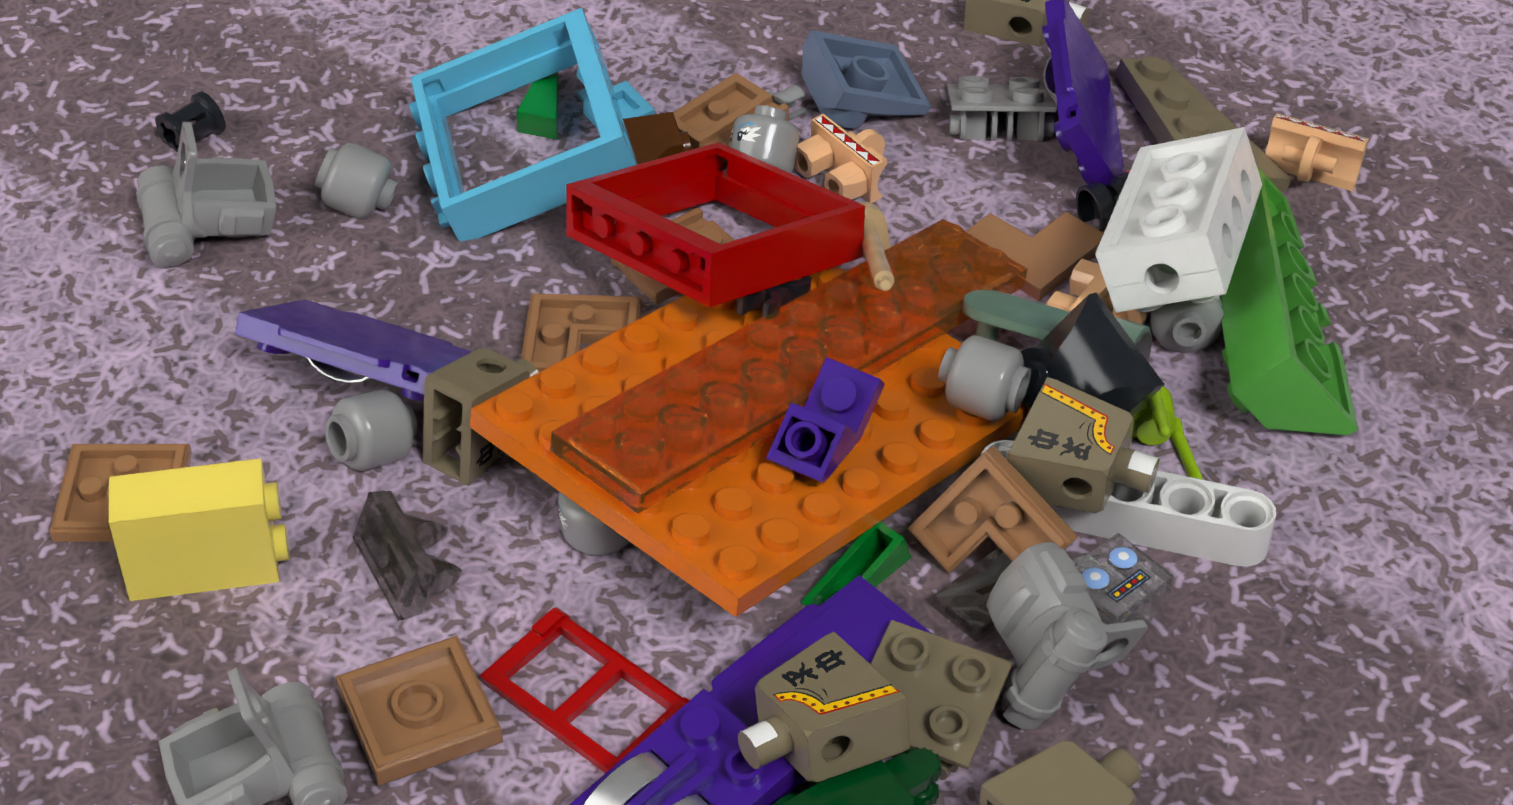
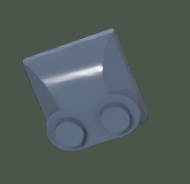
M810 30L803 44V68L801 75L820 112L829 117L842 129L861 127L867 116L906 117L927 115L931 105L897 45Z

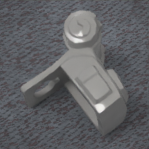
M182 122L178 155L174 168L162 165L150 167L141 172L137 180L138 190L136 195L145 230L143 237L145 247L149 251L150 260L159 268L166 269L169 266H179L189 260L194 252L195 238H206L207 236L241 238L270 235L275 218L276 202L274 185L266 161L224 157L197 159V147L192 122Z
M1044 542L1029 546L1001 573L986 603L990 617L1015 658L1017 666L1009 676L1007 687L1002 694L1001 706L1004 711L1003 716L1008 722L1024 730H1034L1048 718L1055 715L1061 707L1063 697L1083 673L1089 670L1100 669L1125 659L1148 630L1144 620L1108 625L1103 623L1086 591L1087 584L1082 574L1078 572L1065 550L1059 548L1056 542ZM1122 638L1111 649L1100 653L1108 643Z
M238 667L227 673L237 704L221 711L216 707L203 712V715L180 725L173 730L171 735L158 741L165 776L177 805H263L271 800L276 801L285 796L290 797L293 805H343L348 796L343 781L345 778L340 760L334 756L322 722L323 715L320 704L314 699L310 687L303 682H287L275 686L261 697Z

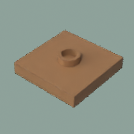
M458 635L336 676L339 694L378 786L503 742L501 726Z

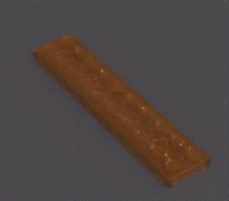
M942 219L884 251L894 276V284L890 290H880L875 286L866 260L783 305L776 312L761 317L553 430L550 451L639 514L778 432L791 402L802 407L805 406L826 357L873 376L970 319L963 312L964 296L967 293L975 290H994L1011 295L1024 287V280L1026 279L1028 269L1007 257L1003 251L992 248L968 234L959 225Z

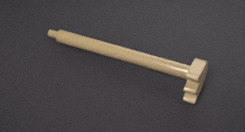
M861 202L860 204L865 205L862 248L875 286L880 290L888 291L894 284V276L885 252L887 254L893 252V247L889 242L887 222L883 212L876 205Z

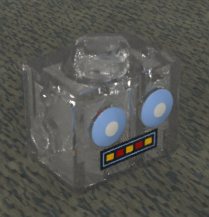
M1117 533L1091 553H1081L1072 560L1087 584L1086 591L1094 603L1101 621L1106 625L1144 620L1148 626L1167 612L1174 575L1121 534ZM1122 638L1116 639V640H1114V641L1108 643V644L1104 647V649L1102 650V652H1105V651L1111 649V648H1112L1113 646H1115Z

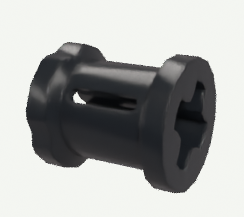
M203 91L192 95L191 102L171 114L163 112L155 118L160 138L177 153L182 122L195 121V124L192 125L195 142L210 133L219 135L226 129L225 119L219 106L213 98Z

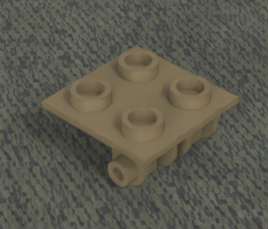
M891 620L871 665L907 697L909 749L914 750L916 747L919 749L925 747L927 750L932 749L934 754L938 753V759H941V775L938 777L940 780L947 779L949 773H955L959 767L968 770L1013 662Z

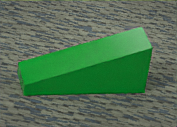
M559 72L534 81L516 111L519 133L557 140Z
M880 521L858 537L805 596L801 603L804 606L809 604L820 606L858 575L862 576L874 587L878 586L912 558L905 538Z

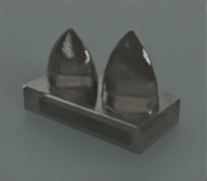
M391 491L369 492L353 539L397 620H406L423 613L429 596L441 593L452 587L460 578L462 569L443 558L425 552V549L434 546L446 536L448 527L420 515L404 513Z

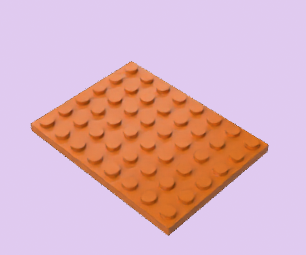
M835 266L808 275L812 277L809 300L804 304L789 305L786 310H780L779 320L771 325L761 323L762 310H751L744 315L737 314L738 299L709 308L684 295L471 408L470 428L730 614L737 617L980 456L984 448L992 442L1004 440L1021 429L1029 409L1022 402L1016 413L1008 411L1001 419L992 421L950 406L946 399V383L938 380V373L946 351L950 347L958 350L962 343L938 329L933 323L923 320L895 303L890 297L880 294L851 276L847 271ZM826 357L877 377L885 385L861 439L823 484L767 460L766 457L791 402L802 407L805 406Z

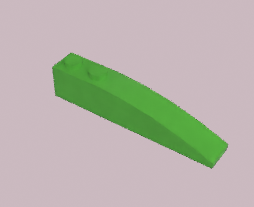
M1257 165L1262 187L1227 292L1222 295L1224 312L1222 327L1225 341L1222 357L1229 368L1230 383L1226 386L1227 392L1238 410L1244 414L1250 411L1266 429L1350 435L1358 430L1343 355L1340 347L1334 341L1325 345V337L1321 327H1327L1331 324L1326 308L1321 303H1317L1311 288L1318 284L1312 268L1299 251L1304 248V244L1288 199Z

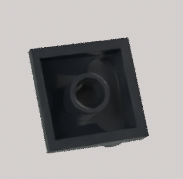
M1097 292L1089 294L1037 346L1021 351L1024 367L1031 369L1029 385L1023 399V403L1029 411L1047 377L1056 379L1129 412L1132 417L1165 385Z

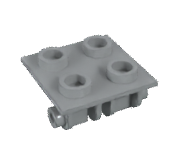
M982 76L959 77L958 84H947L951 109L960 111L959 115H950L949 135H960V140H986L987 111H989L991 141H996L998 112H1006V141H1012L1014 112H1017L1016 140L1042 142L1043 137H1053L1054 117L1045 116V112H1056L1057 107L1046 86L1040 85L1038 78L1012 77L1009 79V85L989 84V79Z

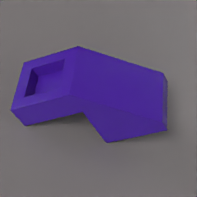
M826 357L805 406L802 407L791 402L766 459L824 484L861 439L885 383L877 377Z

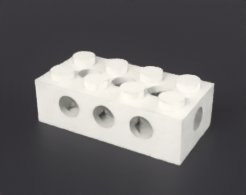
M1245 127L1140 147L1095 253L1115 313L1134 309L1138 312H1150L1161 308L1165 304L1188 300L1193 303H1205L1226 294L1262 187Z

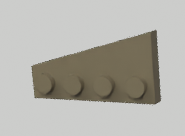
M1146 56L1142 59L1121 58L1115 76L1159 144L1238 128L1166 60L1153 56ZM1249 139L1256 165L1259 166L1281 192L1287 191L1292 178Z

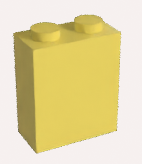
M261 458L109 477V526L129 601L279 582L278 561L290 560L286 524H274V520L282 519L279 487L277 482L266 483Z

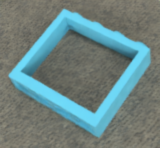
M582 8L411 77L416 101L410 103L409 107L419 129H423L416 132V138L423 156L427 162L430 161V163L423 165V169L430 188L435 195L438 194V197L431 199V204L438 214L440 226L443 229L451 226L459 241L482 238L566 204V184L638 165L599 43ZM578 64L600 138L464 192L446 116L453 115Z

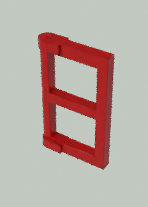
M558 607L552 608L532 626L530 632L480 675V681L604 773L608 772L690 701L688 698L674 692L577 624L567 613ZM562 635L604 666L555 711H552L509 678ZM623 678L667 710L616 757L570 723Z

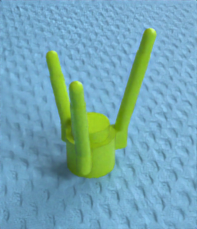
M1163 386L1133 417L1134 424L1131 441L1132 438L1137 437L1144 444L1159 445L1171 438L1187 476L1204 480L1184 435L1182 420L1176 417L1173 397L1170 391Z

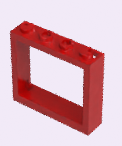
M719 142L566 184V236L709 308L863 258L862 242L864 239L865 205ZM723 158L728 159L727 170H723ZM717 200L776 228L719 244L662 216Z

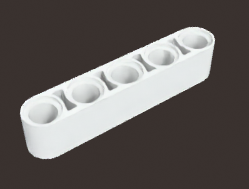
M1000 440L992 442L984 448L981 455L990 447L995 446L1007 459L1008 452L1014 441ZM1157 471L1154 484L1149 493L1116 483L1104 510L1098 513L1050 505L1063 521L1076 532L1246 567L1256 565L1265 559L1269 551L1276 519V507L1262 493L1163 471Z

